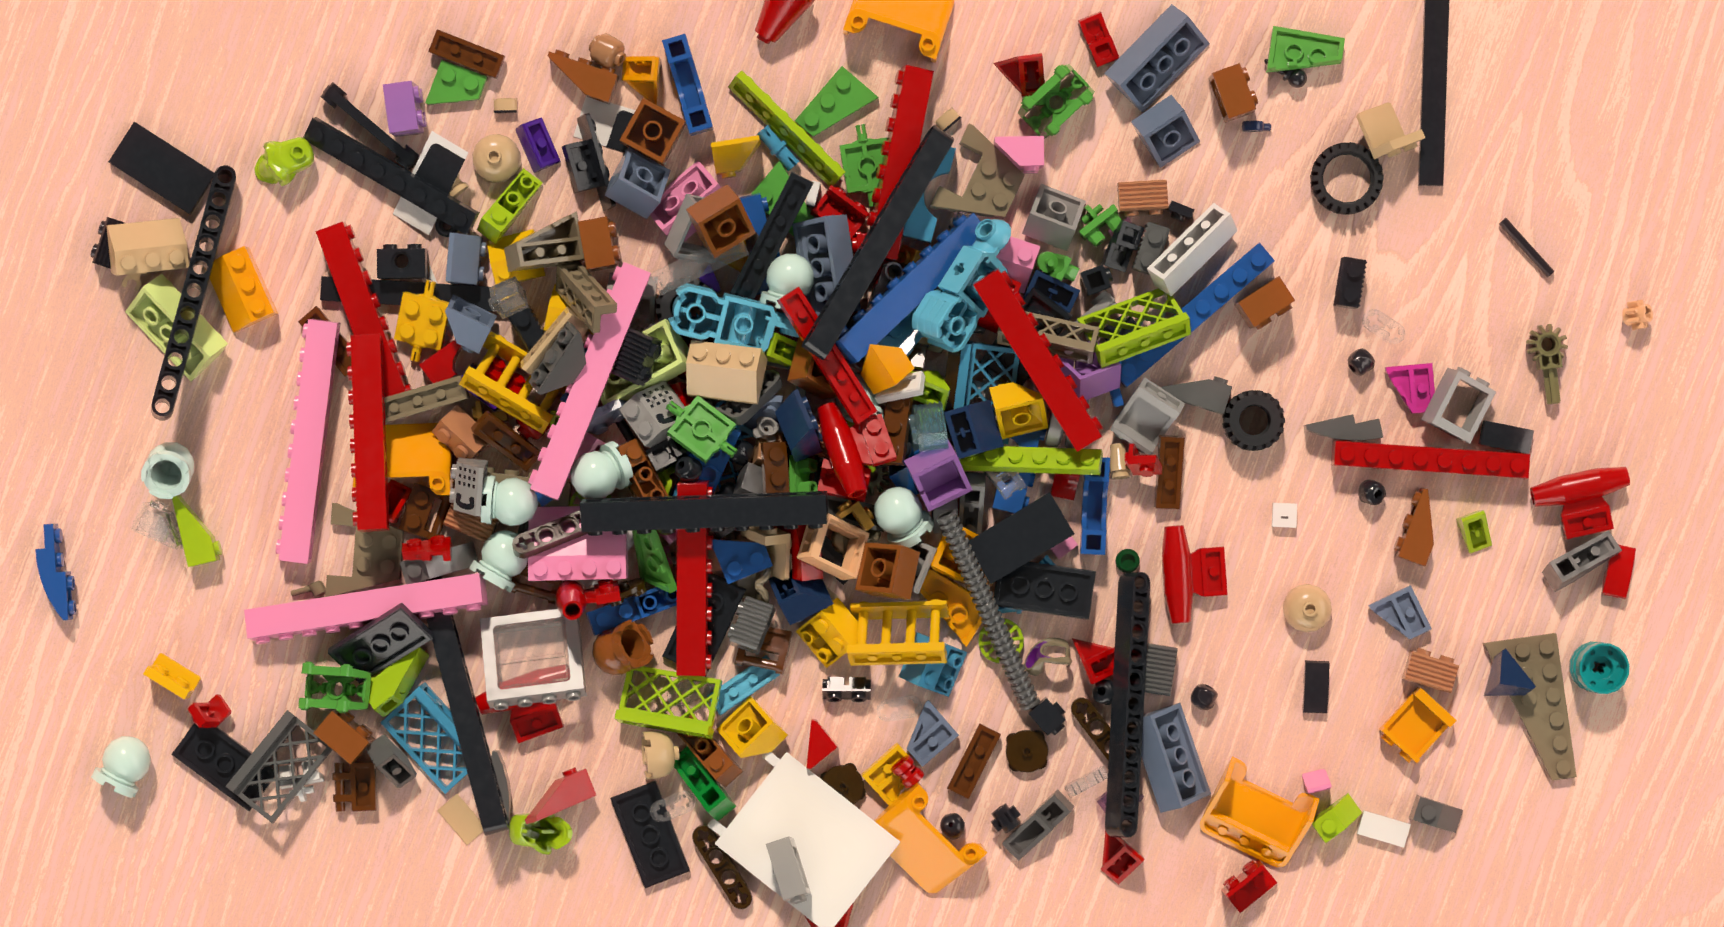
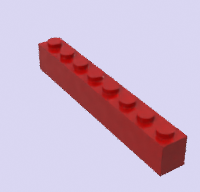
M905 65L896 73L895 84L898 85L896 94L893 93L890 102V108H893L892 117L887 119L885 131L888 132L887 141H883L881 155H884L883 163L879 164L876 178L879 179L878 188H874L872 194V202H875L873 212H869L867 226H870V228L920 145L934 74L932 70ZM903 229L884 261L894 262L898 259Z
M342 221L315 231L353 334H380L383 337L385 397L412 390L411 385H406L403 378L406 375V371L402 361L398 362L395 353L398 350L393 338L389 340L386 330H389L387 319L385 316H380L378 307H381L378 295L371 292L369 285L373 284L368 270H363L361 262L364 261L360 248H355L352 239L356 238L351 224L347 225L346 221Z
M997 268L973 283V286L1078 452L1101 438L1100 430L1104 428L1096 416L1091 418L1087 411L1091 407L1083 395L1078 397L1074 390L1078 386L1071 375L1066 377L1061 368L1064 367V364L1058 354L1053 356L1048 347L1052 345L1045 333L1040 335L1035 328L1039 324L1032 312L1027 314L1022 307L1026 303L1019 291L1016 293L1012 291L1009 285L1013 282L1007 272H1001Z
M380 334L350 335L351 342H347V356H351L352 366L347 367L348 381H352V390L348 391L349 405H353V414L349 415L350 429H354V439H350V451L355 453V463H351V476L356 478V487H352V501L356 502L357 512H353V526H357L359 532L390 531L383 337Z
M1332 441L1331 465L1529 478L1530 454Z
M679 480L677 483V496L713 495V487H709V480H696L692 483ZM700 528V532L694 533L686 532V529H677L676 676H706L708 669H712V655L708 654V645H712V631H708V621H712L713 611L712 607H708V598H712L713 585L708 583V574H712L713 560L708 559V550L713 548V535H709V528Z

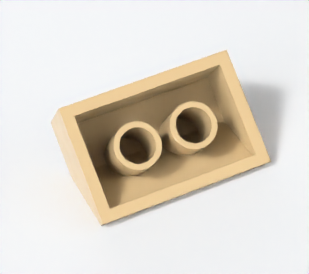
M180 218L106 225L111 274L118 276L189 268L187 242Z
M568 306L522 359L521 368L530 375L538 368L544 359L545 353L552 347L559 332L565 327L567 322L572 323L580 332L582 342L587 339L590 333L588 331L589 328Z
M691 340L686 361L687 395L758 404L768 358L761 348Z

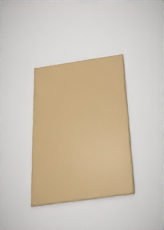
M458 794L437 810L466 845L483 832L480 819Z

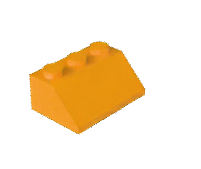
M240 247L214 261L210 281L233 333L278 314L249 247Z

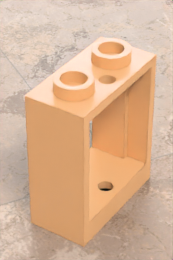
M828 513V523L823 524L822 528L812 529L808 528V525L806 526L797 558L841 580L856 579L860 569L864 545L868 541L870 533ZM827 528L850 539L841 567L819 557Z

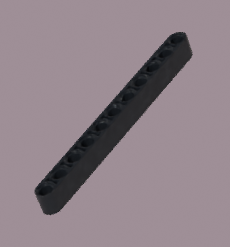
M935 125L926 133L802 343V348L821 360H824L831 351L954 142L953 137Z
M228 165L218 167L214 173L152 399L151 413L159 421L168 420L174 411L234 191L236 173ZM226 174L232 180L229 183H222L218 177ZM215 197H221L225 200V204L217 206L212 200ZM211 219L216 220L219 226L211 229L206 225V222ZM208 242L213 246V249L208 252L203 251L200 248V244ZM197 265H203L207 271L204 274H197L193 268ZM190 288H197L201 294L198 297H191L187 291ZM183 311H191L194 314V318L185 320L181 317V313ZM181 333L185 334L188 340L185 343H178L174 337ZM175 356L179 357L182 363L179 366H171L168 360ZM167 379L172 380L176 386L171 390H167L162 386V382ZM158 403H166L169 406V410L165 413H160L155 407Z
M1144 572L1124 573L1118 581L1105 830L1111 837H1132L1137 831L1150 602V578Z
M439 576L425 581H432L443 578L442 576ZM443 612L434 613V617L426 618L429 629L434 633L432 642L485 836L510 829L508 817L453 614L443 615Z

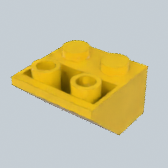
M838 597L833 600L834 604L819 611L796 630V633L826 668L847 653V645L857 644L858 621Z

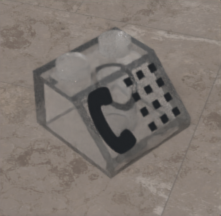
M158 500L143 502L131 530L172 549H184L175 514L168 510L169 505Z

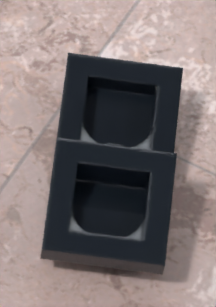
M1121 220L1108 244L1101 264L1126 272L1133 250L1137 251L1144 227Z
M1483 420L1478 444L1530 454L1534 430Z
M666 436L667 440L645 450L657 474L673 466L683 455L688 456L691 452L669 436Z
M1305 660L1303 713H1327L1329 661Z

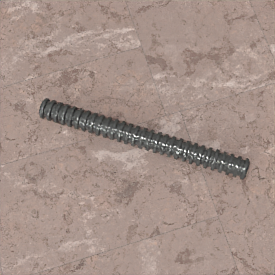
M956 510L945 511L938 515L936 518L937 523H941L939 527L941 530H944L942 534L946 536L945 541L949 543V550H953L951 554L955 557V563H958L957 568L961 570V576L965 577L963 581L967 584V590H970L969 595L973 597L972 601L976 604V610H979L978 615L982 617L981 622L985 624L984 628L988 631V637H991L990 642L994 644L993 648L997 651L996 655L1000 657L999 662L1003 664L1002 669L1005 670L1006 677H1009L1010 687L1012 690H1015L1014 696L1018 697L1016 700L1020 704L1019 707L1021 710H1030L1040 703V699L1036 697L1037 692L1034 691L1033 684H1030L1031 679L1028 677V672L1024 671L1025 665L1021 664L1023 661L1019 657V652L1015 651L1017 647L1013 644L1014 640L1010 638V632L1006 631L1008 627L1004 624V618H1001L1002 613L998 611L999 607L995 604L996 600L992 597V591H989L990 586L986 584L987 580L983 577L984 573L980 571L981 566L977 564L978 559L974 557V551H971L972 546L968 544L969 539L965 537L966 532L962 530L963 525L959 524L960 519L956 517Z

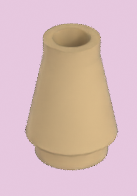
M1124 443L1110 445L1109 474H1111L1112 480L1131 477V471L1125 465L1126 450Z

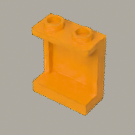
M1417 687L1379 730L1383 733L1381 738L1388 745L1392 746L1395 744L1401 749L1398 754L1408 763L1412 760L1418 763L1420 757L1448 727L1451 728L1457 720L1422 688Z

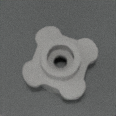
M758 417L756 420L757 426L753 430L754 437L765 439L767 442H774L776 440L775 433L779 430V424L772 418Z

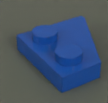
M713 540L714 552L728 584L773 566L767 549L762 544L756 542Z

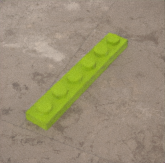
M740 71L734 77L728 88L766 125H769L770 129L782 141L784 140L787 143L786 145L829 187L830 185L834 186L845 174L840 164L834 161L802 127H799L789 117L786 111L782 110L767 93L759 88L751 77L747 76L743 71Z
M1004 446L959 461L964 471L1100 475L1103 452L1102 449H1081L1077 452L1075 448Z

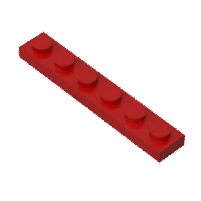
M797 287L778 299L777 302L801 340L804 341L818 316L800 287ZM834 344L824 360L810 353L855 425L877 412L874 404L836 344Z

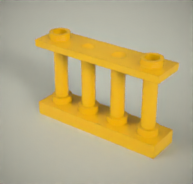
M490 331L483 344V347L488 349L477 369L468 367L459 385L543 434L553 418V415L548 413V410L558 393H565L567 386L548 392L539 407L527 400L533 389L528 382L531 375H529L519 394L507 389L506 385L517 367L522 369L521 361L527 355V352L508 342L503 336ZM496 355L509 362L497 382L484 375Z
M933 599L930 601L876 603L861 601L859 603H850L851 613L858 620L857 644L847 645L850 666L947 663L945 643L939 642L940 618L949 617L946 600ZM916 618H930V637L928 643H915ZM882 619L881 643L867 644L868 620ZM892 619H906L904 643L891 644Z

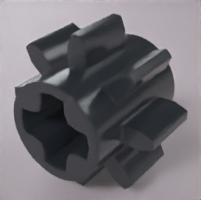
M1005 803L991 813L995 818L991 823L997 832L1003 829L1005 833H1008L1020 824L1017 819L1020 813L1014 805L1009 808Z

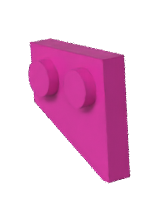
M1433 363L1385 367V372L1411 414L1425 412L1435 393Z

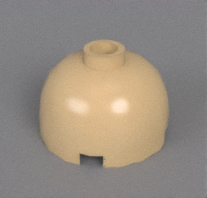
M491 134L482 138L476 144L472 154L473 166L476 172L485 180L494 183L504 182L518 171L521 163V153L516 143L509 137L501 134Z
M1311 584L1298 585L1291 589L1283 603V613L1288 624L1296 630L1303 632H1314L1324 627L1330 619L1332 612L1331 600L1327 593L1320 587Z
M643 731V737H641L643 764L647 765L648 771H644L645 778L648 780L665 777L673 770L675 760H679L678 745L673 746L672 739L663 732Z

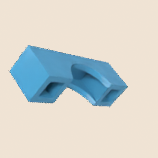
M950 147L932 180L940 175L950 173L956 148ZM924 193L904 225L903 237L931 244L937 218L928 211L924 202Z

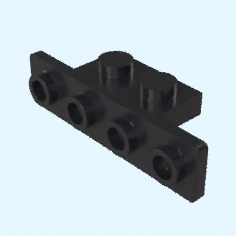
M587 113L577 118L583 141L562 146L574 192L578 193L597 188L602 209L605 211L615 207L616 202L605 196L610 174L608 167L603 161L602 146L596 137V124L591 119L590 113Z

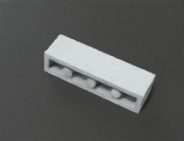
M1213 203L1147 268L1154 285L1169 296H1172L1238 231L1231 214Z

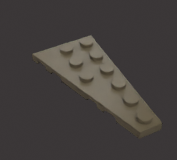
M1549 633L1483 643L1492 661L1497 654L1506 648L1536 686L1526 695L1510 696L1538 751V755L1550 779L1560 780L1577 777L1557 634Z

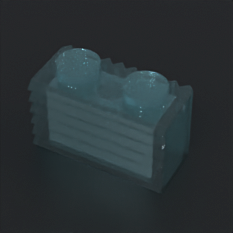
M939 401L938 404L934 402L928 405H914V414L909 415L913 444H918L919 452L948 448L947 429L942 403Z

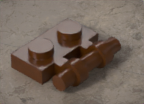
M354 762L350 764V772H344V763H334L335 772L332 773V780H335L333 802H336V812L345 811V802H351L352 811H376L375 764L373 762ZM344 780H351V794H345Z

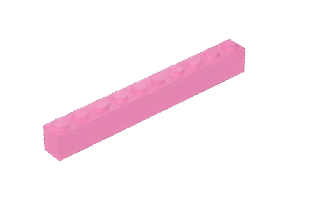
M623 262L622 267H616L612 277L615 284L612 290L607 289L606 292L617 303V313L601 315L600 332L594 333V335L589 333L584 345L585 348H588L585 354L586 365L574 383L566 388L565 392L569 393L566 403L561 401L556 415L560 416L557 425H551L547 438L550 439L548 447H542L537 459L541 461L538 471L533 469L528 483L532 484L531 490L559 501L624 338L628 333V329L651 277L650 272Z
M308 319V324L305 323L303 326L302 337L306 338L305 348H301L299 361L303 362L302 372H298L296 385L300 386L299 396H295L293 409L297 410L296 420H292L290 430L291 434H294L293 444H289L288 458H291L290 468H286L285 482H288L287 492H283L282 506H285L284 516H280L279 530H282L281 540L278 539L276 544V554H279V560L308 564L312 559L341 325L339 322Z
M476 573L246 609L244 613L247 639L255 641L256 644L269 643L271 638L279 637V640H291L294 638L293 635L302 634V637L317 635V631L323 630L326 633L340 632L342 627L349 626L350 630L360 629L364 626L363 624L370 623L400 603H403L420 619L432 618L434 613L443 612V615L457 614L458 609L464 608L467 611L481 610V606L488 605L486 582L483 578L484 575Z

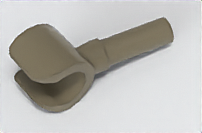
M316 581L303 588L292 590L291 595L296 596L312 591L314 597L324 593L326 588L322 581Z

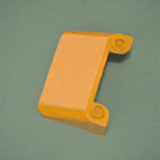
M853 0L843 28V34L848 35L849 32L859 33L863 31L867 25L868 18L921 34L919 42L921 53L931 58V62L936 63L954 7V0Z
M438 423L386 425L388 478L429 476V485L435 494L450 495L451 488H454V479H451L452 465L454 464L453 452L432 433ZM353 478V487H356V478Z
M1232 756L1200 820V828L1204 833L1271 866L1284 867L1312 825L1319 798L1311 794L1301 793L1292 803L1245 780L1244 777L1247 772L1245 763Z
M918 782L911 788L905 789L874 821L900 841L890 856L926 892L937 893L979 862L987 854V851L981 843L973 842L964 845L958 851L920 813L927 806L929 798L927 792Z

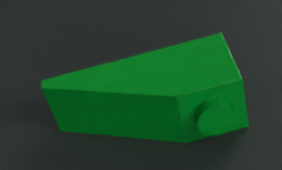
M688 746L679 752V760H675L674 768L705 810L714 819L719 821L736 807L735 803Z

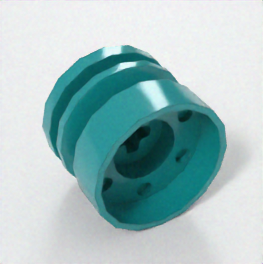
M1593 641L1584 643L1573 652L1569 661V672L1572 680L1578 687L1589 692L1610 694L1618 691L1626 683L1629 676L1630 664L1626 654L1619 647L1610 643ZM1594 662L1600 663L1597 667L1598 672L1592 670L1595 667Z

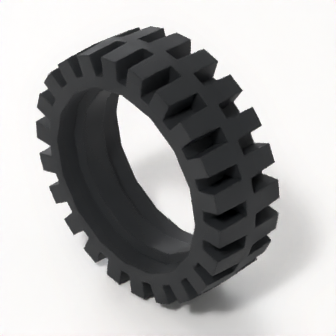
M1344 142L1327 148L1318 156L1312 167L1310 184L1314 196L1327 210L1336 214L1350 215L1367 209L1375 202L1382 190L1384 175L1379 159L1373 158L1370 149L1365 148L1361 144ZM1340 155H1352L1361 159L1370 172V185L1367 192L1354 202H1341L1334 199L1324 186L1323 174L1326 166L1332 159Z

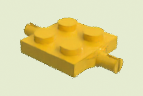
M426 280L425 290L422 294L403 292L394 340L407 342L413 346L410 360H415V362H420L422 348L435 350L443 348L448 318L445 310L449 302L433 296L436 282L432 280Z

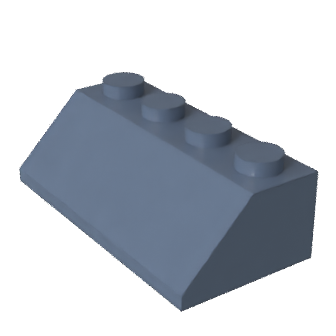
M1171 4L1104 74L1143 113L1210 43L1189 16Z
M847 215L823 216L792 224L796 252L811 264L814 272V284L805 297L817 316H819L853 258ZM860 302L858 303L854 312H858L859 310H861Z
M1181 703L1144 714L1141 757L1160 813L1183 808L1211 795Z

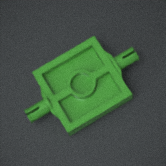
M861 124L862 134L860 125L855 126L858 140L850 144L839 145L843 170L845 171L844 177L847 194L856 192L867 193L869 207H873L872 194L874 188H878L879 183L876 173L879 164L883 163L884 155H881L883 141H887V137L880 139L867 138L866 124Z
M698 395L690 405L683 409L672 400L666 406L667 410L677 416L675 423L667 431V435L705 464L720 449L731 458L737 453L738 449L727 442L728 436L736 428V424Z

